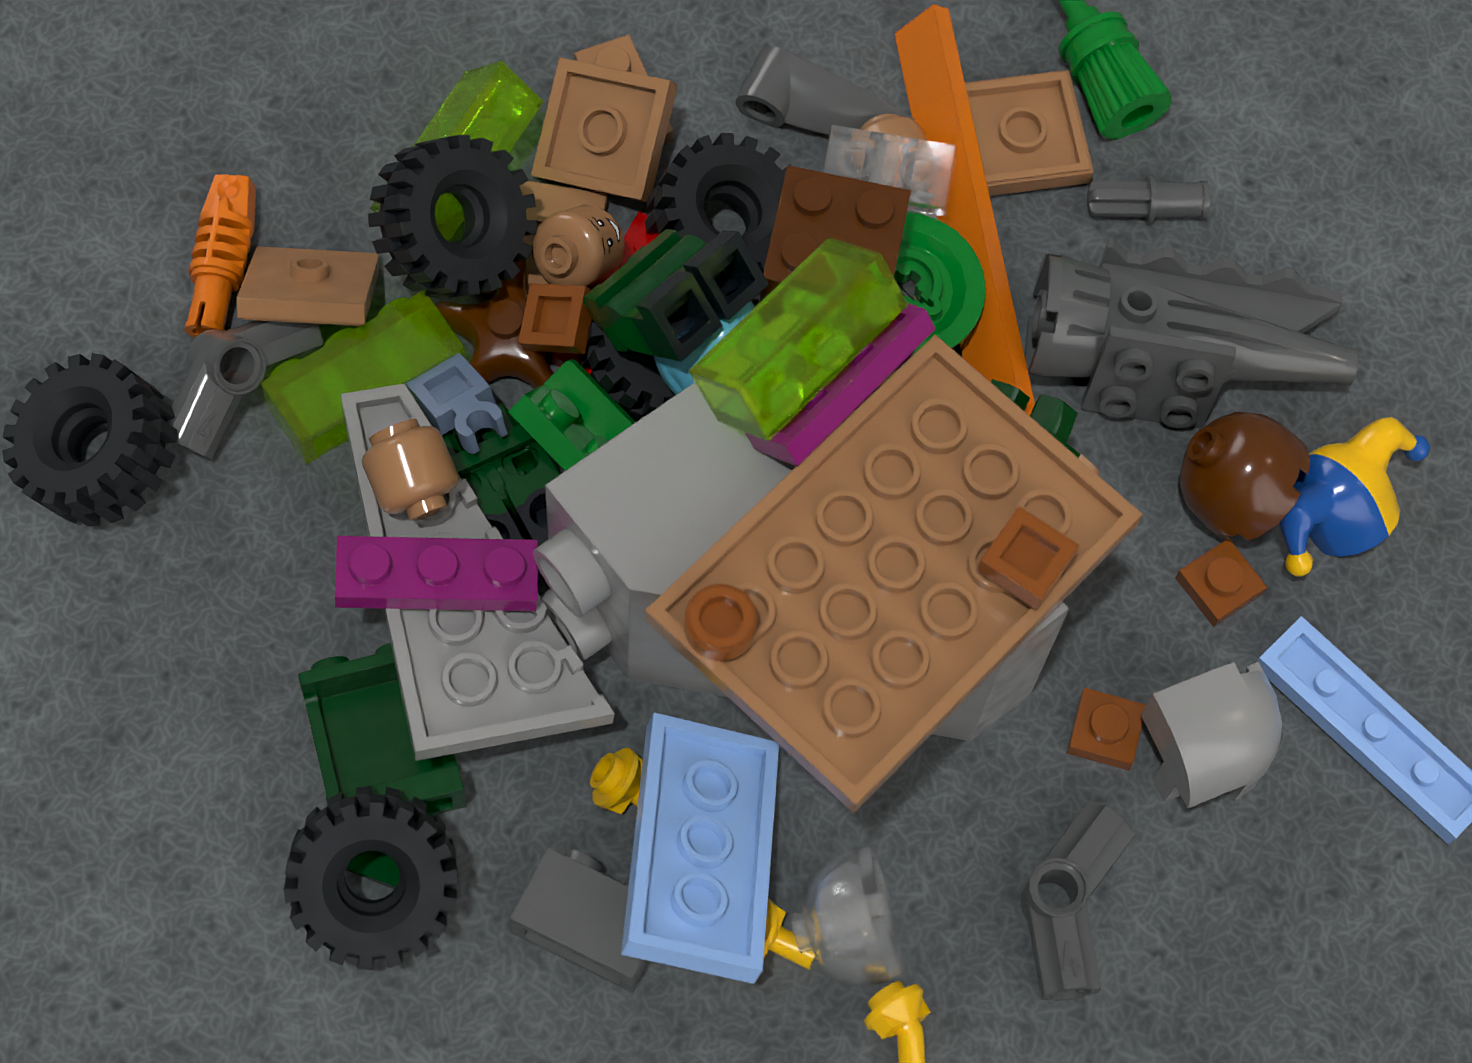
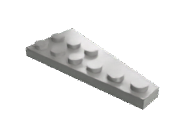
M405 383L341 394V407L368 536L503 539L496 526L492 528L478 506L477 497L466 479L462 480L460 476L457 486L451 492L444 495L448 507L434 515L411 522L407 512L399 514L384 512L378 504L362 466L363 455L372 447L369 438L389 426L409 419H417L420 426H431ZM539 594L536 611L384 609L415 761L613 723L615 713L604 696H599L583 671L582 661L571 644L567 646L548 616V608Z

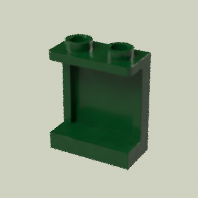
M391 643L379 647L374 655L349 660L345 656L325 658L314 663L311 666V670L298 674L326 791L327 805L329 797L343 792L344 797L348 798L356 795L357 787L371 786L372 794L385 795L386 787L401 790L400 798L411 802L414 796L427 804L426 812L430 816L467 807L464 788L454 754L415 761Z

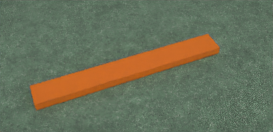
M933 4L897 31L895 39L911 115L914 121L918 122L923 129L936 161V176L927 188L931 211L937 216L939 221L947 224L965 238L979 258L984 273L986 290L984 306L977 325L966 337L963 344H960L962 358L988 381L991 382L994 379L1010 384L1028 395L1030 400L1024 412L1030 416L1035 401L948 8Z

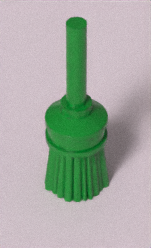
M1058 0L1068 18L1065 22V28L1068 33L1060 42L1058 53L1063 62L1069 65V72L1073 80L1081 84L1099 133L1103 137L1109 138V140H1118L1145 130L1155 120L1160 119L1162 114L1170 109L1169 106L1172 104L1171 93L1139 53V42L1135 35L1128 31V24L1124 16L1120 12L1115 11L1100 13L1097 7L1088 6L1085 0Z

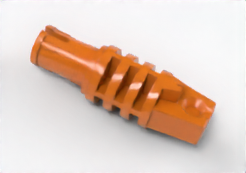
M215 175L199 216V228L195 235L196 244L191 255L193 259L188 269L191 282L195 286L188 320L184 327L185 333L193 338L206 330L218 329L225 331L232 292L237 291L243 283L245 277L244 270L248 263L247 255L251 249V238L255 229L256 186L249 176Z

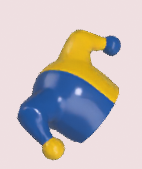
M1384 417L1368 424L1345 443L1324 445L1309 453L1310 466L1308 475L1299 469L1298 478L1293 486L1301 494L1295 506L1280 521L1281 531L1289 553L1285 560L1286 570L1297 577L1305 576L1310 572L1313 566V558L1306 550L1309 537L1322 553L1337 557L1359 554L1377 546L1389 537L1397 526L1400 516L1396 494L1386 473L1392 454L1400 449L1403 450L1408 460L1422 461L1428 456L1430 451L1428 440L1424 436L1413 435L1396 418Z

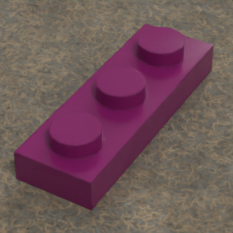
M880 295L743 429L754 449L798 466L854 410L867 400L869 395L899 365L909 360L914 354L915 349L936 329L926 309Z
M337 536L335 608L536 611L538 602V567L533 557V550L538 547V540Z

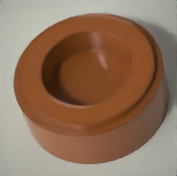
M714 584L699 590L690 599L685 611L684 631L688 643L698 654L707 659L725 661L740 656L751 646L756 634L757 611L753 601L745 592L731 585Z

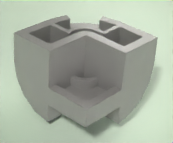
M1259 661L1248 666L1246 673L1240 674L1235 662L1155 692L1141 713L1164 760L1153 781L1164 802L1181 796L1187 809L1229 792L1233 802L1256 786L1280 749L1282 720L1277 696Z

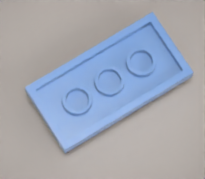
M653 713L646 727L621 955L752 984L756 982L763 971L779 744L776 741Z

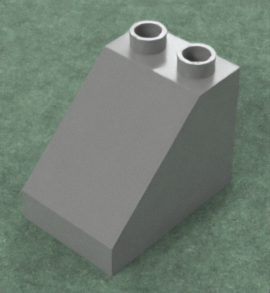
M807 305L545 485L548 540L533 550V557L550 589L540 595L548 608V616L567 646L571 644L582 662L603 648L627 679L727 697L645 621V610L796 467L793 464L755 450L743 429L835 340ZM876 388V389L869 395V397H870L878 388ZM1063 601L932 733L933 735L972 741L1030 697L1068 613L1069 608Z

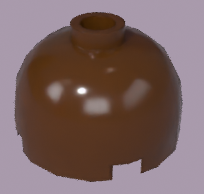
M1234 412L1212 421L1196 432L1191 438L1184 454L1179 475L1181 491L1186 505L1207 528L1219 537L1232 541L1230 536L1239 534L1246 540L1260 537L1278 525L1295 506L1301 493L1293 486L1298 478L1299 469L1308 475L1310 460L1307 446L1280 422L1262 414Z

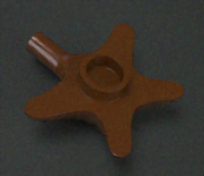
M526 259L513 261L521 270L513 279L500 280L502 287H499L494 297L489 300L474 304L439 301L434 305L433 316L437 322L463 336L473 345L474 353L469 363L487 383L499 377L509 375L529 383L536 389L554 374L547 364L545 352L529 351L518 344L528 296L525 287Z

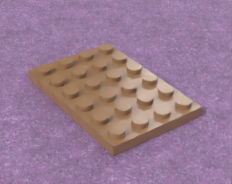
M934 335L645 610V621L854 813L1139 524L1143 514L939 337ZM1019 506L1079 544L1074 558L1037 610L977 571L981 558ZM727 584L739 588L750 597L757 611L756 634L751 646L743 654L731 660L716 661L701 656L690 646L685 636L684 619L686 607L690 599L699 590L710 585Z

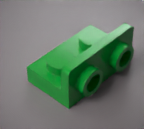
M574 359L566 361L543 385L526 393L508 411L565 471L636 423Z

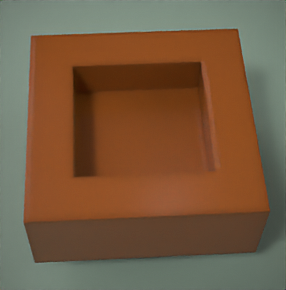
M530 283L518 344L529 351L585 354L592 317L583 304V297L591 290L586 286Z
M1019 506L981 558L977 571L1037 610L1074 558L1079 544Z
M1229 540L1223 541L1180 569L1175 577L1213 627L1262 596L1268 588L1232 541Z
M1084 687L1080 694L1066 753L1129 771L1134 762L1143 723L1141 713L1146 704Z

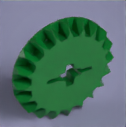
M907 212L893 280L895 279L901 284L908 282L910 279L916 282L914 296L917 300L913 301L905 295L899 301L925 308L936 328L915 349L914 354L934 335L952 349L958 344H963L980 318L986 293L983 269L973 248L956 230L935 218ZM892 282V287H891V292H890V297H889V298L895 299V298H893V297L891 296V295H892V292H893V288H894V284H893V282ZM839 326L842 329V331H844L847 328Z

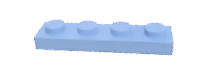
M1301 616L1259 657L1257 662L1259 661L1270 682L1448 845L1472 823V770L1306 619Z

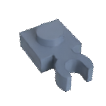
M460 353L406 383L413 398L433 426L440 431L441 435L455 428L461 446L467 452L475 454L480 451L474 435L479 429L492 428L501 438L508 434L502 411L496 405L491 387Z

